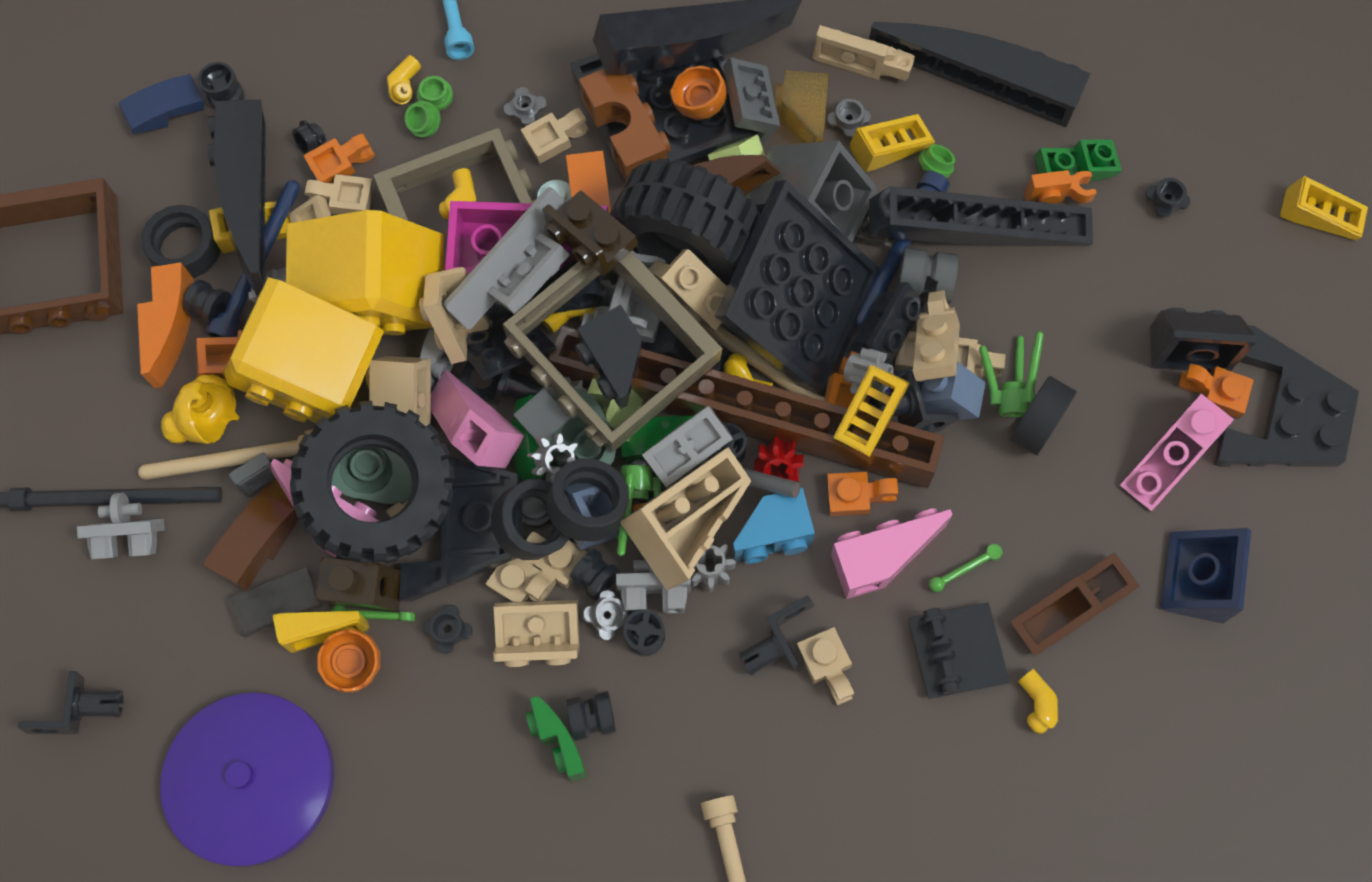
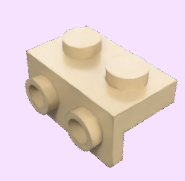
M683 249L670 265L656 260L648 270L698 323L716 330L722 322L715 317V314L727 286L688 249Z
M464 267L426 275L424 297L419 299L421 315L425 322L430 321L434 329L436 345L439 350H445L451 364L467 360L466 339L468 334L489 329V319L486 313L472 329L468 330L443 307L444 301L468 276Z
M578 600L495 603L496 648L493 652L494 662H504V665L507 667L525 666L531 660H546L548 665H565L570 663L571 659L578 657L580 650Z

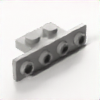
M551 187L546 188L444 301L443 307L466 329H472L495 302L516 314L532 300L534 294L559 270L560 265L568 258V252L560 244L553 241L544 228L547 223L542 209L549 204L555 210H558L566 203L555 189Z

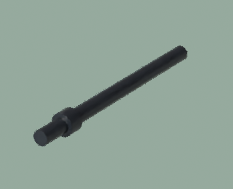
M29 487L11 488L9 492H0V508H9L15 512L31 511L33 507L109 505L111 496L114 493H125L130 504L220 503L222 501L221 487L32 491Z

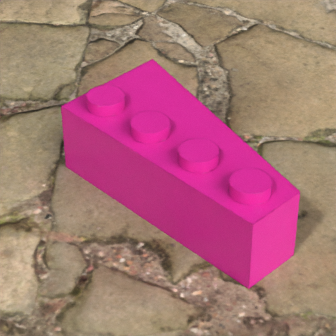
M450 201L445 270L464 267L469 275L533 203ZM601 206L605 211L608 212L607 206ZM565 243L561 244V246L568 252L569 256L560 265L559 269L563 268L566 263L576 259L572 249Z

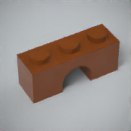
M601 69L579 79L582 101L597 128L611 122H619L628 126L624 131L610 137L612 157L625 181L629 173L639 165L650 160L654 162L658 159H667V153L671 152L669 141L663 131L657 132L653 124L655 123V118L651 107L647 102L641 103L638 97L639 88L631 73L628 75L622 73L606 75L605 70Z

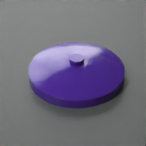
M243 693L218 700L202 709L184 725L167 752L160 782V796L165 818L177 839L186 848L210 862L234 867H251L272 862L285 856L302 844L315 830L324 816L334 785V760L331 747L318 723L302 708L284 698L265 693Z

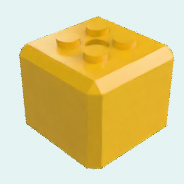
M362 210L287 223L285 283L377 325L384 330L383 334L404 335L405 331L433 328L430 321L425 322L421 315L419 299L424 297L425 276L444 271V234L377 210Z
M268 277L223 373L228 385L246 392L245 397L263 406H268L269 403L284 409V415L294 420L305 423L308 419L316 423L323 416L326 418L333 416L337 408L348 405L349 409L351 408L384 330L365 319L283 281Z

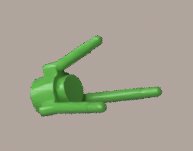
M1038 331L1035 335L1026 383L1023 382L1024 337L1019 335L1016 338L1014 382L1002 383V390L998 388L986 346L981 345L979 347L990 389V405H999V416L1023 417L1030 403L1035 398L1034 389L1042 350L1043 332Z
M621 466V474L628 485L630 499L623 519L631 514L632 500H648L649 492H653L654 497L662 492V481L659 477H653V469L650 466ZM620 523L619 532L615 539H618L617 554L623 556L626 551L628 534Z

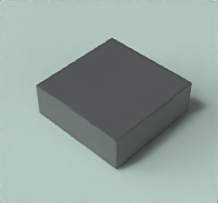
M544 388L513 415L535 441L537 438H545L547 440L571 419Z
M264 452L229 473L234 484L247 497L263 489L275 479L271 471L272 461Z

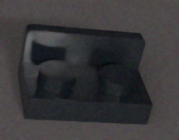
M901 282L895 292H881L848 348V354L851 351L861 354L862 348L873 349L886 353L887 357L884 363L892 364L925 305L910 283Z

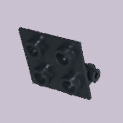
M506 318L502 323L487 330L472 332L467 336V360L484 381L521 364L526 366L528 372L532 375L530 370L533 368V365L524 356L520 359L515 357L504 343L507 337L503 323L510 318ZM537 326L526 336L549 361L548 353L556 350V346Z
M989 602L940 612L939 608H931L923 611L924 615L908 618L928 699L1010 683Z

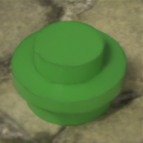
M429 76L421 81L417 90L418 101L431 102L441 111L451 104L453 90L451 85L443 78Z
M418 101L410 105L406 110L405 124L413 135L428 138L434 135L439 128V110L431 102Z
M933 144L929 149L922 151L919 156V162L924 172L934 171L948 178L954 171L955 156L946 147Z

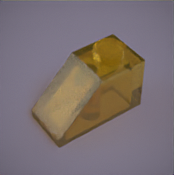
M785 70L784 85L776 84L775 105L782 107L780 121L801 143L823 142L828 73Z

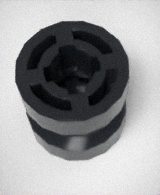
M224 62L209 63L199 72V85L214 109L216 101L244 100V90L237 81L233 69Z
M608 691L596 693L593 698L583 700L581 697L567 699V709L574 741L587 739L591 733L600 732L603 735L616 733Z

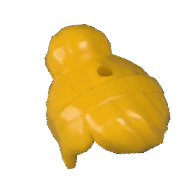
M214 374L200 375L195 380L184 385L175 399L173 410L167 412L161 420L163 436L170 443L177 444L186 441L211 444L219 441L226 430L227 424L230 421H238L240 419V416L235 411L236 399L234 388L229 386L226 380Z

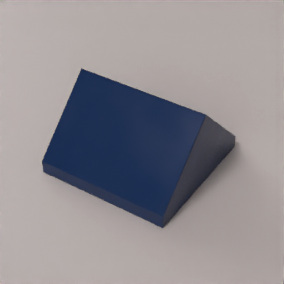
M1248 528L1170 532L1161 609L1222 624L1243 611L1251 530Z

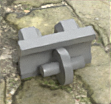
M114 493L111 496L109 505L98 507L99 518L110 517L112 523L77 526V538H87L91 560L118 557L117 536L119 535L128 536L129 556H146L156 554L157 532L165 531L164 519L130 521V516L142 514L141 503L130 504L125 493Z
M634 560V572L650 573L616 574L618 595H621L624 611L627 612V615L640 609H647L646 594H662L663 613H685L687 593H691V578L666 591L646 560Z

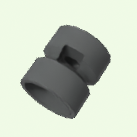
M904 247L897 288L901 282H908L919 297L921 294H926L927 298L931 292L944 290L946 301L950 304L957 278L959 255L937 251L933 256H928L927 251L924 249Z

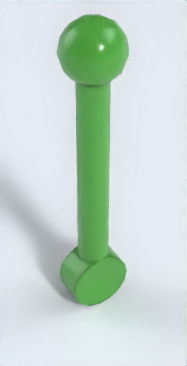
M991 544L987 547L985 553L941 578L937 576L932 577L928 583L929 589L933 592H940L944 589L945 584L988 560L997 561L1003 554L1002 548L997 544Z
M334 606L331 611H359L365 619L415 621V613L350 610L345 609L343 606Z

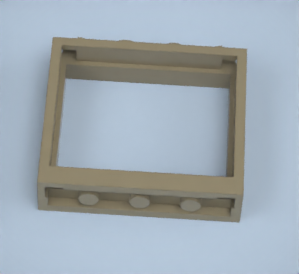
M499 128L373 175L388 213L407 221L408 219L398 193L496 156L499 158L518 203H534L537 200L531 201L527 192L532 190L525 169L518 170L514 163L519 158L512 140L505 141Z
M632 251L618 262L613 269L697 360L614 431L609 428L526 336L599 276L600 273L591 266L587 269L578 262L503 323L507 337L504 343L518 359L524 356L533 365L530 371L535 379L545 389L551 385L560 395L557 401L563 410L571 418L578 415L587 425L584 431L591 441L599 448L605 445L611 453L717 364L722 353V347Z

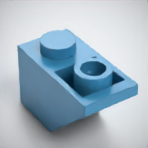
M800 488L796 498L777 493L763 496L733 543L732 555L735 561L744 560L745 564H754L766 560L768 554L783 551L784 555H794L808 549L807 546L812 545L815 532L803 488Z

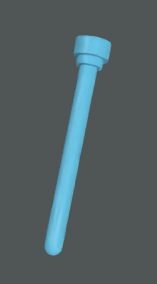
M442 0L449 29L444 38L447 56L455 60L466 59L475 50L472 35L462 27L457 0Z

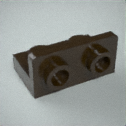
M581 190L558 210H555L549 204L542 209L547 223L544 228L550 238L560 245L563 243L568 245L572 249L574 257L582 266L587 269L592 266L603 276L638 245L636 235Z

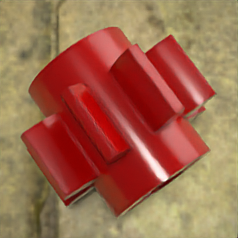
M775 437L774 441L768 446L759 445L758 455L760 458L754 459V471H763L765 474L798 482V468L804 466V455H794L795 441L787 443Z

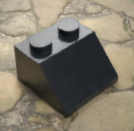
M1183 308L1161 310L1150 326L1151 368L1187 371L1190 364H1195L1205 368L1208 372H1211L1216 366L1232 371L1256 344V335L1240 315H1227L1220 310H1211L1204 313L1187 312Z

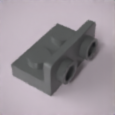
M730 57L724 64L723 69L735 127L759 131L758 136L761 145H763L780 127L768 67Z

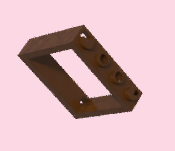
M104 178L0 194V228L97 212L101 292L0 309V334L11 332L23 334L29 333L35 328L47 326L66 327L72 322L83 320L102 321L110 316L123 314L117 195Z

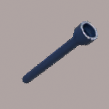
M925 171L916 188L947 192L950 183L943 175L937 172ZM895 240L858 314L857 327L860 328L881 292L886 291L901 263L904 247H909L912 240Z
M290 180L285 184L265 225V262L300 191V185L295 180ZM244 272L224 312L218 313L216 318H211L205 330V333L211 338L237 337L238 330H240L238 328L240 325L238 318L249 297V292H251V285Z

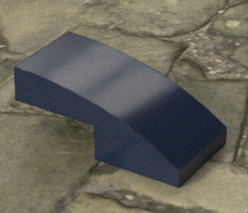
M191 74L139 90L120 101L119 109L132 134L168 127L169 117L204 110V99Z

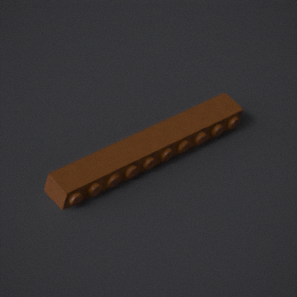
M561 326L555 342L556 350L552 351L549 362L563 377H569L571 381L582 380V387L589 389L592 379H599L600 376L593 364L586 367L575 348V345L579 343L577 330ZM642 349L632 389L643 399L642 405H644L692 363ZM714 369L708 370L663 409V411L680 416H694L706 406H710L721 423H734L741 427L745 435L768 442H773L775 437L787 443L795 441L796 450L925 488L929 487L935 474L945 436L889 421L869 457L833 438L848 408ZM858 411L856 414L857 417L875 426L879 421L876 417ZM853 424L848 429V431L867 441L871 436V433Z

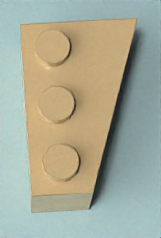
M729 447L699 465L621 521V525L666 591L691 578L697 562L704 551L710 548L715 540L713 537L721 524L728 519L751 483V479Z

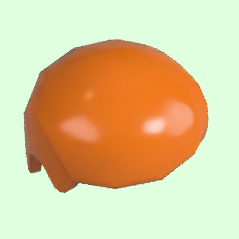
M695 66L685 69L676 77L670 89V94L676 109L683 116L696 121L709 119L718 113L725 103L727 91L724 79L716 68L710 69L706 66Z
M348 628L329 635L324 640L317 654V671L324 683L340 692H355L367 687L373 682L381 668V651L374 638L364 631Z

